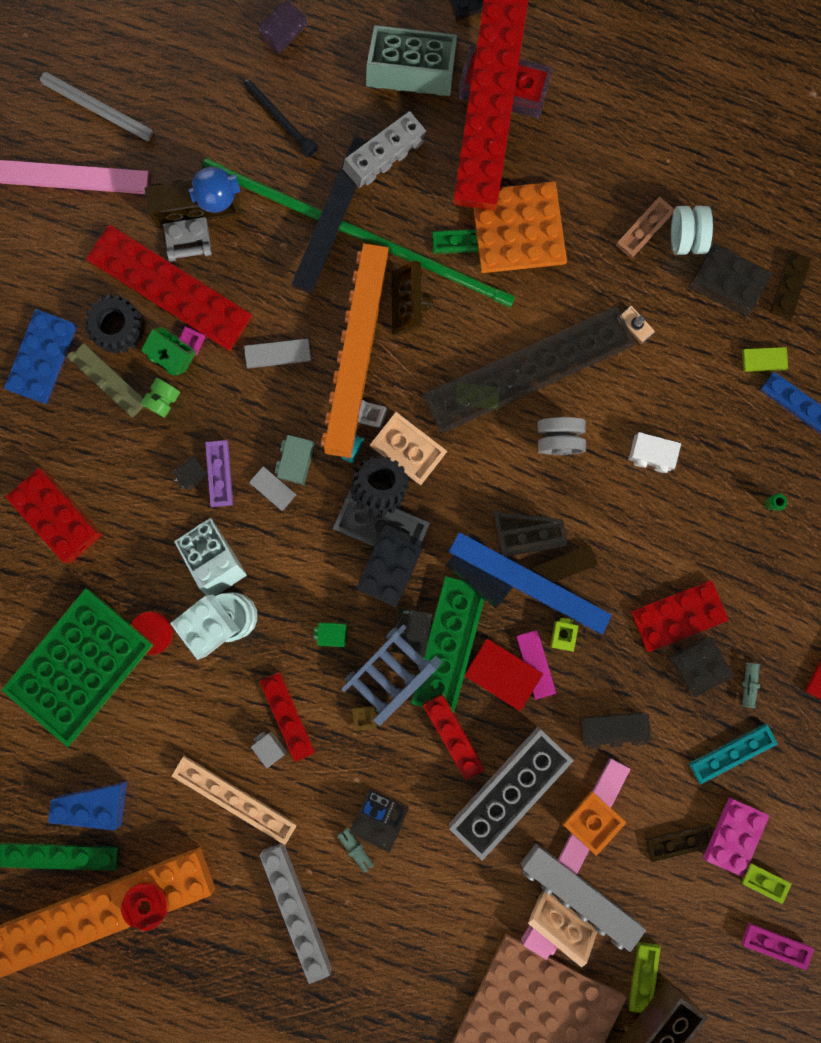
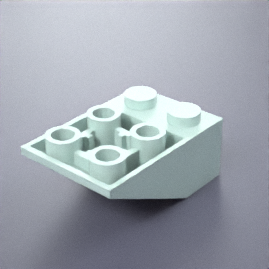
M211 518L174 541L196 584L206 596H216L247 576L239 560Z

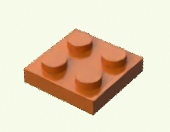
M591 791L562 824L597 856L626 822Z

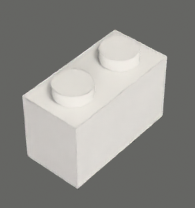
M639 432L634 436L628 460L633 461L635 466L646 468L648 465L655 467V471L667 473L675 469L681 443Z

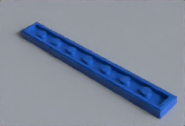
M460 532L457 534L449 550L450 554L598 634L604 633L612 616Z

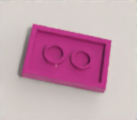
M729 797L703 859L744 877L769 815Z

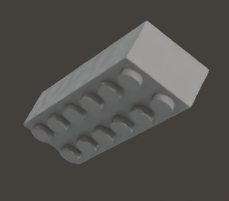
M537 727L448 824L449 830L483 861L574 760Z

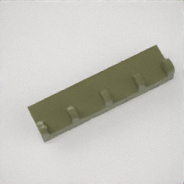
M84 343L76 352L72 351L68 354L67 358L132 418L144 407L140 404L143 397Z

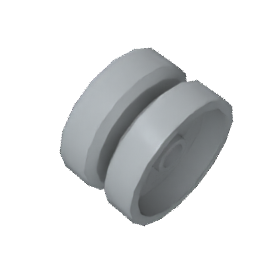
M559 417L542 419L537 422L538 434L545 436L538 441V453L570 455L586 451V440L579 437V435L586 432V420Z

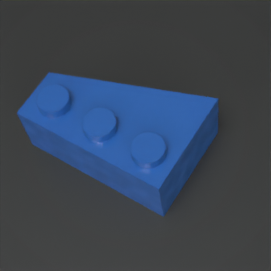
M127 781L60 795L52 799L48 823L116 830L122 825Z

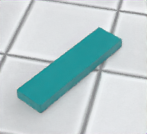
M763 724L688 764L696 780L701 785L776 746L778 743L768 724Z

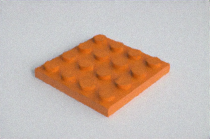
M556 182L500 187L496 211L473 208L481 273L564 265L567 263Z

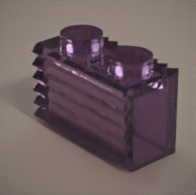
M286 0L285 3H280L276 6L270 18H265L260 23L258 29L260 38L277 54H280L307 26V19L300 10L290 1Z

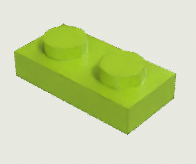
M749 863L744 877L740 880L741 884L783 904L792 885L790 882L752 863Z

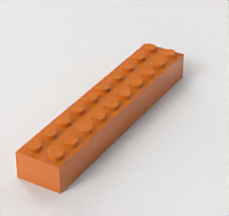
M201 847L0 924V978L129 928L130 926L127 925L122 917L121 904L127 891L138 883L156 882L167 895L169 902L168 912L211 896L216 888ZM142 901L139 908L141 910L145 909L146 912L149 911V902Z

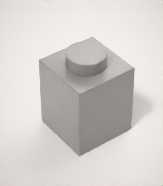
M272 731L267 735L265 732H262L253 739L255 744L251 748L266 768L270 767L287 753Z

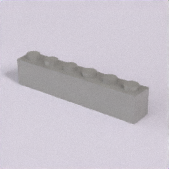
M278 843L263 849L259 856L308 983L311 984L330 976L331 963L285 845Z
M538 843L534 844L520 863L524 870L522 873L528 879L539 881L541 883L540 887L549 895L552 893L559 897L558 901L567 909L570 906L577 911L575 914L584 922L588 920L594 924L593 928L602 936L605 934L609 935L612 938L611 942L620 950L625 948L631 952L646 932V929L639 921L578 874L576 875L573 871L564 867L556 857Z

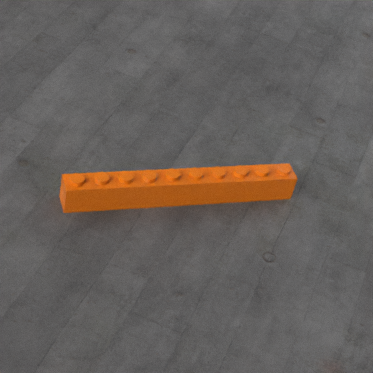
M363 243L362 251L357 253L356 264H359L358 271L354 270L353 283L355 284V289L351 290L349 295V303H352L351 310H347L345 316V323H348L347 331L343 330L341 336V343H344L343 351L339 350L337 363L340 364L339 371H335L333 384H336L335 392L331 391L329 399L332 409L331 413L327 412L325 425H328L327 433H323L321 446H324L325 454L347 458L352 456L389 258L388 247Z

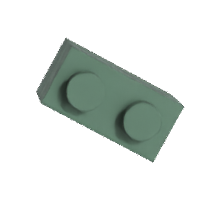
M290 435L287 436V440L282 441L280 452L283 453L282 459L277 461L275 473H277L279 480L305 485L315 446L314 442Z

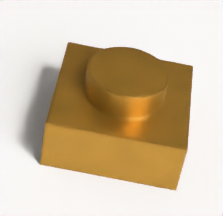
M374 706L352 708L354 731L376 729V723L373 721L376 717Z

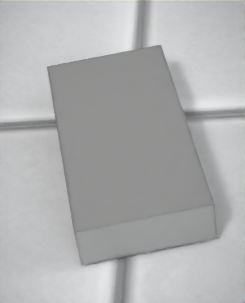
M264 466L249 482L281 511L296 496L293 491Z

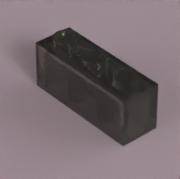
M646 712L579 717L581 743L584 746H588V749H599L602 744H609L610 747H622L623 743L631 742L634 746L645 745V741H651L649 714Z

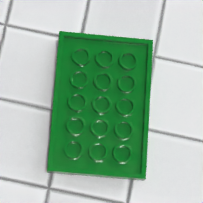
M85 588L1 691L66 747H69L149 652L154 643L89 588Z

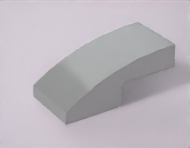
M362 400L358 423L382 429L388 409L384 406Z

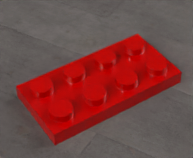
M713 580L630 611L646 652H651L729 621Z

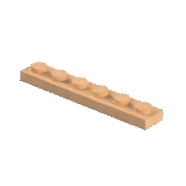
M186 756L181 759L172 774L173 778L286 845L297 826L292 820Z

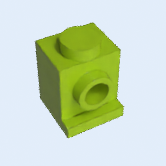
M560 618V622L554 621L549 647L574 652L578 625H573V620ZM561 630H565L567 632V636L565 638L560 637Z

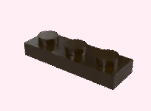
M794 252L788 254L770 310L771 314L789 320L793 318L810 264V257Z

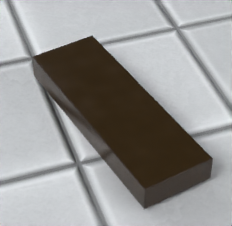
M588 545L529 570L554 583L597 566L598 563L591 546Z
M704 824L646 838L645 843L651 862L705 850L713 834L710 824Z

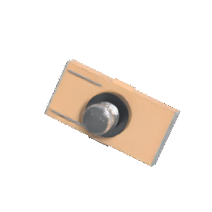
M632 306L618 317V320L640 344L655 332L645 321V318Z

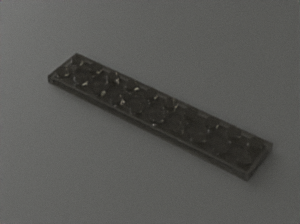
M618 306L431 390L423 394V398L440 434H444L634 347L636 343Z

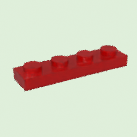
M281 672L259 681L294 762L314 754V747Z
M443 693L424 702L423 707L465 781L485 771L484 765Z

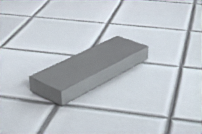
M309 339L244 346L247 368L311 361Z

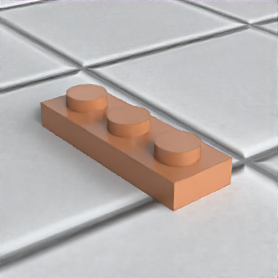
M659 196L617 242L616 246L632 259L672 216L674 208Z

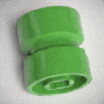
M155 378L150 387L151 393H146L140 404L165 418L171 409L170 403H175L181 392L166 382Z

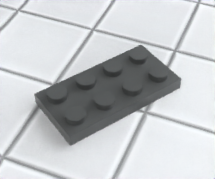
M350 489L333 527L338 532L375 547L385 525L423 541L430 523L396 508L393 513L390 514L387 511V514L384 516L381 513H378L377 516L372 515L373 512L370 511L366 513L363 507L359 509L356 506L357 501H353V494H351Z

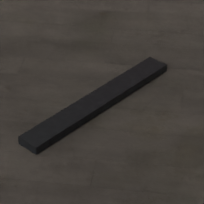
M354 136L345 158L368 141ZM344 162L292 281V287L310 294L314 291L357 189V185L343 170Z

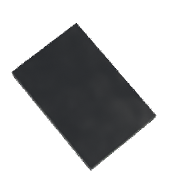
M472 534V535L469 537V538H471V539L477 541L478 543H480V544L486 546V545H485L481 540H479L474 534ZM453 556L446 564L451 571L494 608L499 606L513 588L456 556Z

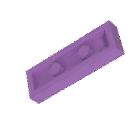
M227 440L205 442L210 506H233L229 443Z

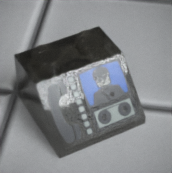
M369 788L350 827L349 833L390 853L409 807Z

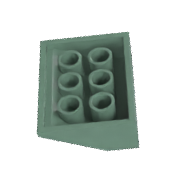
M374 25L367 60L366 86L450 96L457 35Z

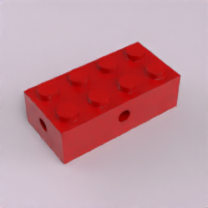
M38 468L6 496V499L63 563H72L103 535L46 470Z

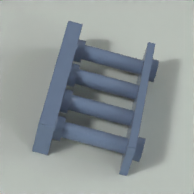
M402 625L398 630L394 627L386 636L388 641L357 673L352 671L344 679L346 685L341 689L345 692L353 685L377 709L378 715L373 721L379 726L442 663L437 656L431 661L425 660L400 636L407 628L405 625ZM393 642L419 666L420 672L416 676L413 673L410 674L386 651ZM379 656L404 680L406 686L402 690L399 687L396 688L372 665ZM364 671L369 673L390 694L392 700L388 704L385 701L382 702L358 679Z

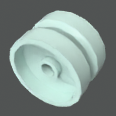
M676 206L671 222V246L673 253L684 255L688 254L691 249L693 254H707L711 246L713 233V217L710 207L695 206L692 211L690 206Z
M239 592L223 593L215 596L240 629L225 642H232L248 636L255 628L257 622V609L254 602L247 595Z

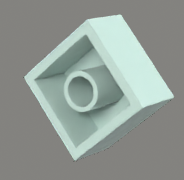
M214 595L204 596L170 623L197 660L208 656L240 630Z

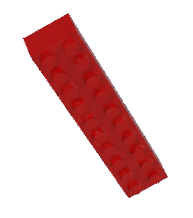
M528 0L483 1L454 205L492 211L497 209Z

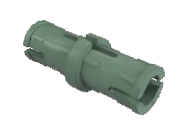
M746 662L745 681L742 682L744 691L741 706L756 708L757 689H760L758 679L761 664Z
M349 828L344 829V832H340L337 838L348 850V856L350 858L353 857L362 872L368 871L367 866L371 868L374 862L371 861L362 849L364 846L362 843L357 842Z

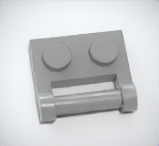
M206 217L164 224L169 262L176 261L177 258L212 255ZM203 242V246L175 250V246Z

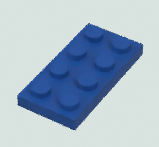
M35 309L4 389L47 405L77 325Z

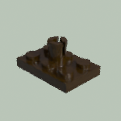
M412 261L392 272V335L400 336L421 327L423 320L421 309L428 311L432 307V295L421 292V262Z

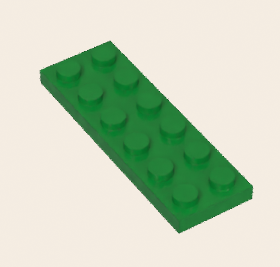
M445 576L423 656L425 660L428 659L429 661L437 656L442 663L414 691L411 701L413 705L423 707L424 702L443 693L452 711L455 712L485 600L464 581Z

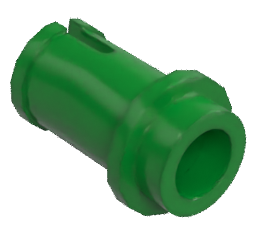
M781 493L774 494L765 501V507L768 510L771 509V511H780L787 506V498Z

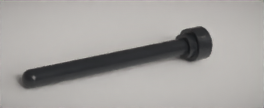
M245 80L244 86L299 143L300 152L306 158L313 156L319 147L314 140L305 138L251 80Z

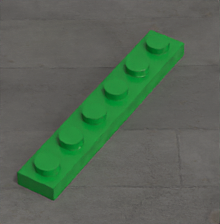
M0 843V867L116 871L118 869L119 846Z

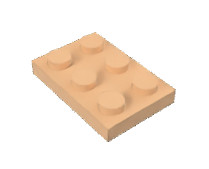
M395 412L369 445L385 459L387 456L393 462L395 460L398 461V466L404 467V473H407L408 477L420 486L447 453L443 447L397 412Z
M544 890L541 891L528 924L580 967H583L588 962L597 931L591 924L581 920L570 907L569 909L564 907L558 901L559 898L553 893L549 895Z

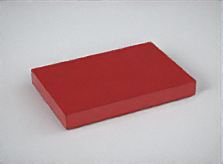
M487 638L464 676L521 711L544 673Z

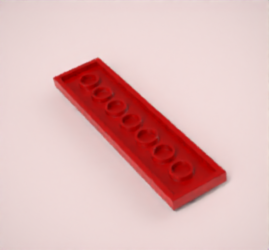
M110 224L86 258L95 267L199 333L204 334L229 352L253 317L251 313Z

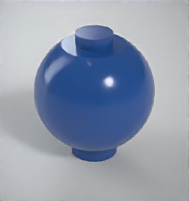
M206 167L198 171L191 182L193 188L189 189L192 202L197 201L201 209L211 213L227 209L232 204L235 193L240 192L236 175L230 176L225 170L218 167Z

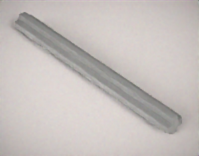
M44 72L40 77L41 83L140 138L146 141L151 140L153 131L145 125L47 72Z

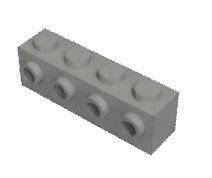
M409 111L345 158L343 170L359 188L364 184L369 185L375 180L377 174L388 171L393 162L403 160L412 148H419L424 142L423 138L426 130Z

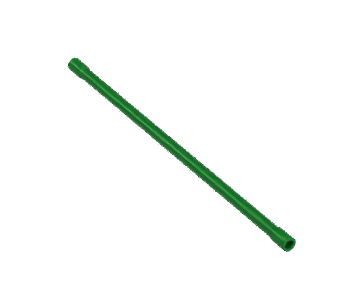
M208 158L203 161L202 169L206 167L221 168L228 174L236 175L238 184L241 187L317 221L321 216L322 211L234 172ZM343 220L340 231L371 245L388 247L389 253L409 262H421L422 268L483 294L504 306L511 308L516 296L491 287Z

